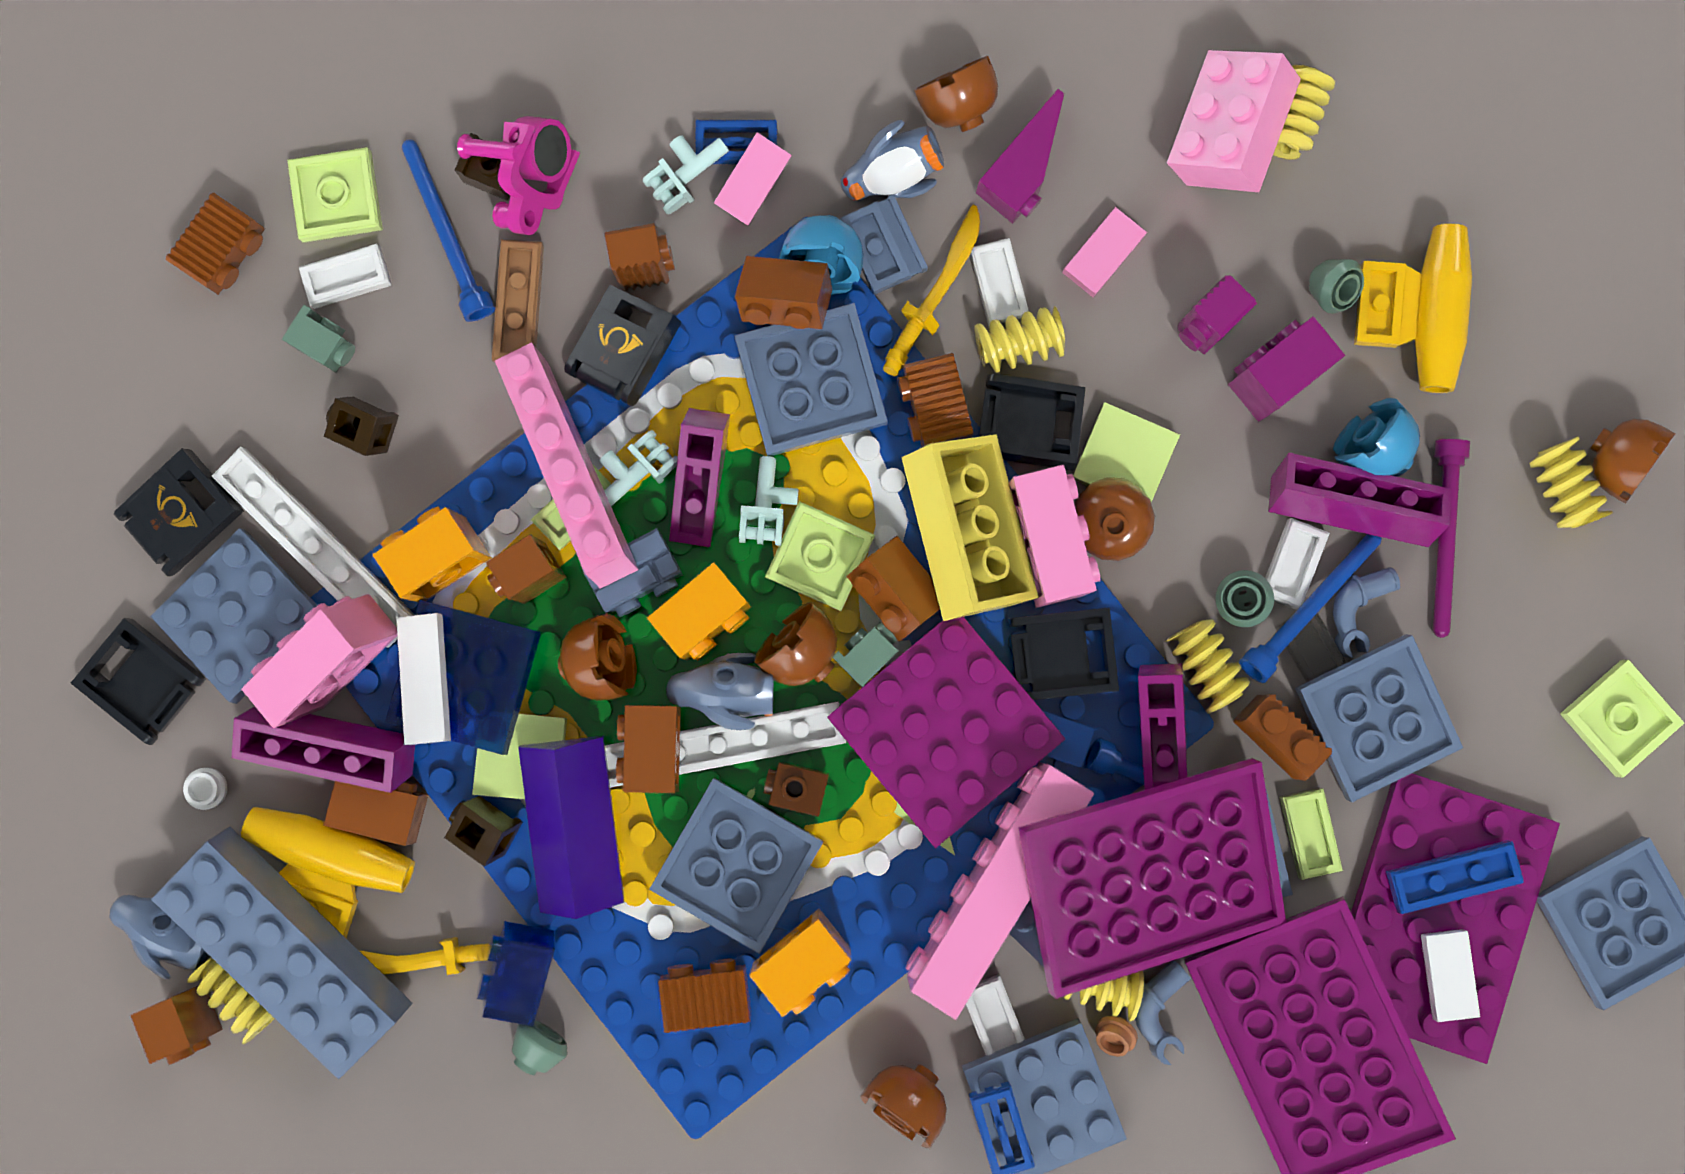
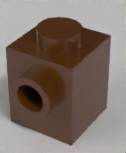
M780 761L777 770L769 768L763 793L771 795L769 805L819 817L829 773Z

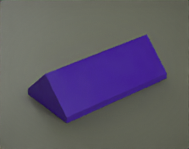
M604 736L519 745L518 750L540 913L578 919L624 903Z

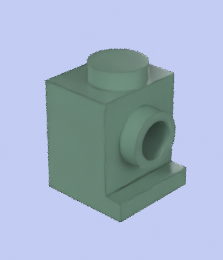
M306 305L302 306L282 338L283 341L335 373H337L340 366L348 364L355 352V345L342 337L346 330L327 318L321 317Z
M879 622L869 633L861 628L844 645L850 652L844 657L838 651L833 656V659L863 687L898 652L893 646L897 639L890 630Z

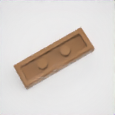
M501 240L492 361L494 363L495 360L531 342L535 347L537 346L544 253L542 242Z

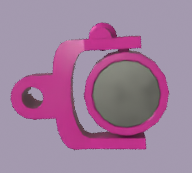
M524 116L518 118L515 122L504 121L502 142L472 139L469 134L461 135L457 142V151L462 159H468L471 156L501 159L498 182L500 187L510 195L509 203L500 201L495 205L492 215L493 222L497 227L509 228L513 233L532 235L538 230L544 209L555 210L560 207L565 189L580 155V152L571 150L570 137L565 126L559 120L551 118ZM523 179L547 182V188L543 192L537 191Z

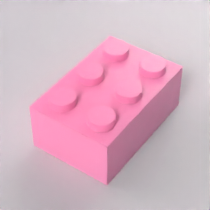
M1208 50L1167 164L1187 186L1260 192L1301 80L1283 53Z
M1064 465L1013 477L1009 485L1039 598L1034 599L1035 607L1038 608L1082 597L1096 591L1095 582L1100 581V573L1095 558H1088L1084 541L1089 540V531L1084 516H1077L1073 500L1078 499V489L1073 474L1066 475Z
M370 594L354 599L346 596L328 607L325 603L316 606L304 616L303 620L306 624L300 630L291 632L277 644L279 651L273 657L264 659L251 670L253 677L242 688V691L273 729L323 709L397 637V627Z

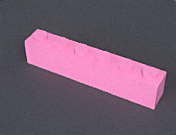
M532 342L495 360L585 574L601 589L638 571L636 562L548 362Z

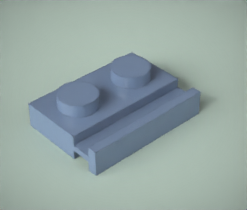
M894 194L881 202H874L840 218V220L851 226L860 238L864 254L862 272L873 295L905 282L919 273L927 272L928 266Z

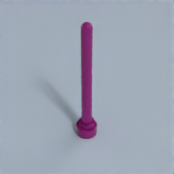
M1439 439L1435 441V458H1439L1438 466L1443 467L1441 487L1451 489L1450 526L1438 537L1433 633L1439 638L1447 637L1451 628L1460 467L1465 466V459H1469L1470 441L1462 439Z

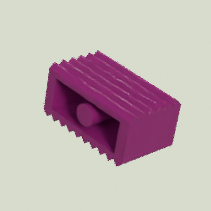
M1225 275L1178 323L1179 337L1189 349L1193 351L1199 350L1201 353L1206 354L1257 302L1231 275Z

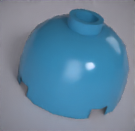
M817 215L802 219L789 230L781 248L779 259L828 263L832 285L831 295L850 291L853 282L856 281L858 283L863 267L864 254L860 238L851 226L835 216Z
M1386 398L1369 406L1373 413L1363 420L1356 415L1340 432L1333 445V451L1338 455L1334 456V458L1340 464L1360 468L1374 475H1391L1396 477L1404 474L1411 468L1414 462L1413 458L1418 451L1420 443L1418 424L1397 399Z

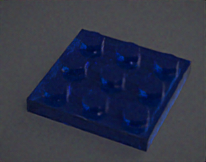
M420 600L416 615L439 613L443 616L451 741L496 754L507 755L542 632ZM399 671L385 722L403 727Z

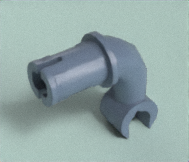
M1392 567L1362 577L1352 575L1347 580V583L1341 587L1334 599L1333 618L1338 631L1334 640V648L1342 657L1353 658L1349 648L1352 640L1355 641L1357 652L1368 653L1370 640L1364 632L1357 630L1355 615L1358 607L1367 605L1368 600L1400 589L1398 574Z
M1174 960L1170 961L1149 982L1144 983L1142 1002L1135 1017L1138 1029L1150 1043L1152 1055L1166 1065H1172L1164 1056L1166 1043L1173 1044L1182 1054H1184V1046L1178 1038L1170 1032L1164 1031L1159 1023V1011L1166 1008L1164 1003L1191 980L1187 972Z

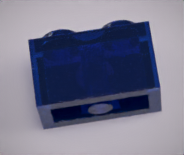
M504 921L501 935H493L487 955V961L493 962L490 975L482 973L476 999L483 1000L482 1017L528 1026L534 1025L555 951L554 930Z

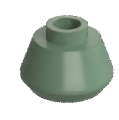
M1352 259L1326 260L1313 269L1309 278L1311 295L1324 311L1331 314L1350 308L1358 300L1364 286L1362 268L1358 262Z
M1241 570L1233 572L1226 576L1217 588V609L1220 615L1232 625L1238 627L1258 625L1269 616L1273 609V589L1266 578L1254 571ZM1243 590L1247 591V593L1243 595L1239 594ZM1250 601L1252 602L1250 606L1244 605L1245 603H1248Z
M533 1019L523 1021L517 1026L512 1046V1053L516 1056L514 1064L530 1075H535L537 1071L546 1073L568 1055L567 1042L556 1031Z

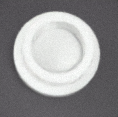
M200 768L188 775L184 783L185 799L191 806L200 810L217 807L223 802L227 794L225 777L213 768Z

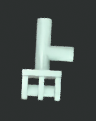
M682 135L676 137L671 141L670 147L683 163V166L674 172L662 158L658 161L660 165L643 178V183L647 187L651 186L654 189L653 196L657 201L662 200L665 204L663 210L666 214L675 212L687 202H693L694 198L688 192L685 185L729 152V149L720 137L697 155ZM668 175L670 179L664 183L662 178ZM678 188L680 193L674 197L671 192Z
M653 430L648 431L635 444L631 443L627 447L637 459L629 468L612 450L604 454L599 460L616 479L604 490L611 506L648 473L660 484L664 481L663 478L677 466L678 457L674 456L672 458L667 452L669 447L665 443L660 445L655 439L657 434ZM645 447L651 452L646 458L640 453ZM657 460L663 465L658 471L652 466Z
M760 457L755 507L741 506L740 543H745L746 539L757 540V544H763L764 540L775 541V545L781 546L784 526L783 509L772 508V503L798 504L799 489L774 487L776 459L774 457Z

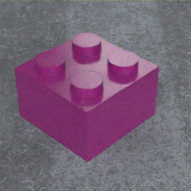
M1314 316L1302 325L1295 319L1265 344L1266 347L1262 345L1233 370L1238 376L1228 386L1255 419L1260 422L1281 408L1346 355Z

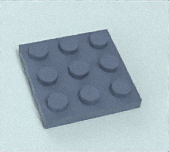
M855 303L827 310L822 329H796L791 326L771 325L734 335L767 456L778 455L887 425V417Z
M239 528L151 615V618L227 701L237 704L246 695L242 688L252 679L253 674L251 670L264 659L273 657L279 651L277 644L291 632L300 630L306 624L303 620L304 616L318 605L246 530Z
M1405 634L1295 688L1316 736H1319V741L1326 742V747L1332 748V754L1327 760L1347 801L1354 802L1463 749L1413 635Z
M714 777L649 890L760 954L823 844V840Z
M1641 836L1543 890L1538 895L1537 902L1596 1008L1604 1011L1685 966V899L1649 837Z
M1078 1018L1023 1040L1020 1043L1003 1048L991 1055H986L962 1065L971 1092L977 1091V1094L985 1092V1088L993 1086L995 1089L1001 1087V1083L1010 1082L1035 1165L1034 1168L1015 1174H1044L1127 1140L1082 1023ZM998 1099V1105L1015 1162L1023 1160L1006 1099ZM989 1103L982 1104V1111L1001 1166L1007 1165Z

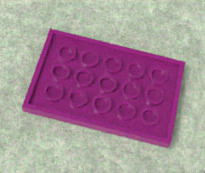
M1254 758L1018 828L1048 993L1055 999L1286 922L1262 762Z
M1413 773L1390 785L1351 914L1409 1038L1487 1064L1560 823ZM1505 840L1513 841L1524 883L1405 914L1397 913L1386 871ZM1463 929L1468 931L1480 1017L1437 1022L1432 1018L1421 934Z
M1343 896L1289 917L1281 925L1224 943L1185 959L1188 971L1281 1174H1363L1456 1140Z

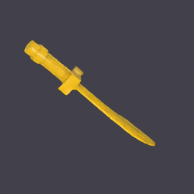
M976 205L970 207L951 244L943 271L921 306L917 308L907 301L901 311L908 320V323L893 348L889 349L886 362L883 366V370L887 374L897 376L900 369L904 368V364L908 360L907 355L923 328L928 330L933 336L940 326L932 315L933 311L956 279L978 238L980 214Z
M453 937L439 942L443 946L442 950L396 956L368 951L360 952L382 974L446 966L447 975H451L465 970L461 963L496 960L501 941H497L495 944L459 946L458 937Z

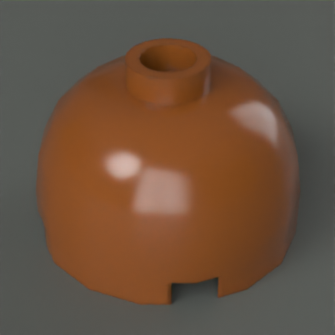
M985 56L963 65L962 68L941 75L919 86L914 91L921 108L933 123L944 128L959 126L962 132H966L984 123L982 115L991 109L996 101L998 82L989 56Z
M1642 419L1624 421L1612 432L1604 428L1590 447V450L1597 453L1592 463L1594 479L1599 481L1600 487L1608 494L1626 504L1676 433L1662 425Z
M1107 477L1092 482L1080 493L1074 503L1077 516L1083 515L1087 523L1089 540L1084 541L1086 551L1099 559L1120 561L1134 556L1146 546L1154 531L1155 513L1149 497L1139 486L1124 478Z
M808 602L797 608L782 621L786 626L777 636L772 632L755 656V663L762 671L773 675V680L777 683L799 686L810 682L812 679L820 682L834 668L835 664L831 661L837 650V635L834 626L820 608Z
M606 613L594 616L574 625L567 632L562 642L558 659L560 675L582 697L598 701L623 697L629 694L625 692L626 689L634 688L636 683L637 665L633 645H624L620 633L627 631L623 624L613 615Z
M920 1064L917 1065L915 1070L904 1065L885 1068L877 1073L860 1095L861 1100L865 1104L869 1098L877 1103L873 1112L911 1141L916 1134L925 1138L921 1145L924 1148H931L946 1122L947 1106L943 1093L936 1087L939 1078Z

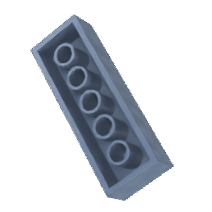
M231 827L208 840L151 899L338 1080L413 1004Z

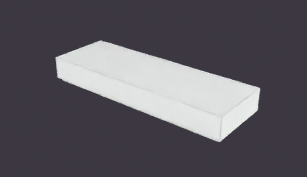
M439 613L398 617L396 621L404 745L451 741L443 616Z

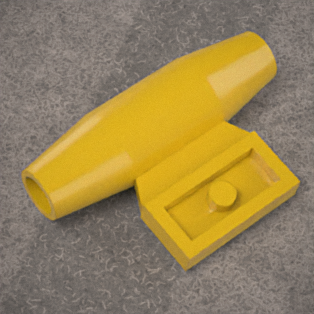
M1440 224L1432 229L1421 273L1410 268L1406 263L1363 261L1361 268L1364 275V286L1358 298L1354 345L1396 348L1415 340L1419 389L1429 393H1449L1455 390L1467 344L1472 287L1468 228L1461 224Z
M253 807L243 823L241 837L252 845L288 863L279 874L345 938H347L358 903L355 886L403 893L407 888L414 871L415 861L371 837L323 826V820L308 815Z

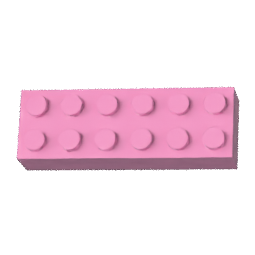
M1039 762L1037 767H1032L1021 777L1017 784V787L1022 790L1014 804L1007 802L1003 806L995 820V824L999 825L997 832L992 840L984 838L972 858L976 861L973 871L969 877L962 874L950 894L953 897V903L947 913L942 910L938 912L928 929L931 939L925 949L919 946L915 949L905 967L908 970L907 978L911 992L955 1020L1031 898L1018 828L1086 808L1095 794L1051 765Z

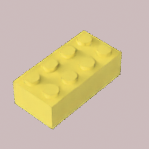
M997 435L932 443L901 457L943 621L1006 608L1039 598Z

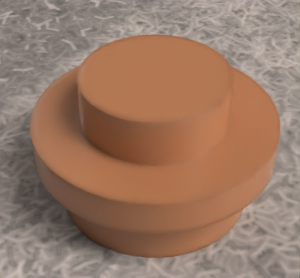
M1103 1017L1099 1020L1095 1029L1097 1045L1102 1051L1111 1056L1121 1057L1126 1055L1128 1051L1135 1047L1138 1040L1135 1028L1121 1017Z

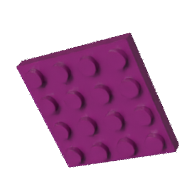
M964 617L947 621L942 620L827 716L829 721L935 848L1065 740L1064 736Z

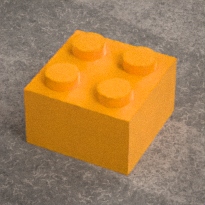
M435 507L423 513L417 519L419 525L406 533L401 530L391 534L380 543L383 548L372 554L399 597L418 603H424L492 558L466 517L447 507L442 510L439 507Z
M713 562L648 616L647 619L679 658L689 660L692 657L694 660L697 659L699 661L717 646L713 640L724 630L730 634L733 633L749 619L745 612L751 606Z
M817 909L753 962L749 976L782 1017L791 1010L797 1015L816 999L814 993L822 984L826 982L831 987L850 971L847 966L851 962V947L823 912Z

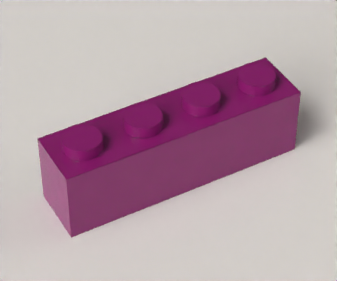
M1289 452L1271 476L1268 512L1423 547H1429L1450 526L1451 489L1391 475H1374L1360 468Z
M255 706L234 718L231 757L233 759L389 793L413 775L415 745H404L403 733L314 714H308L273 729Z

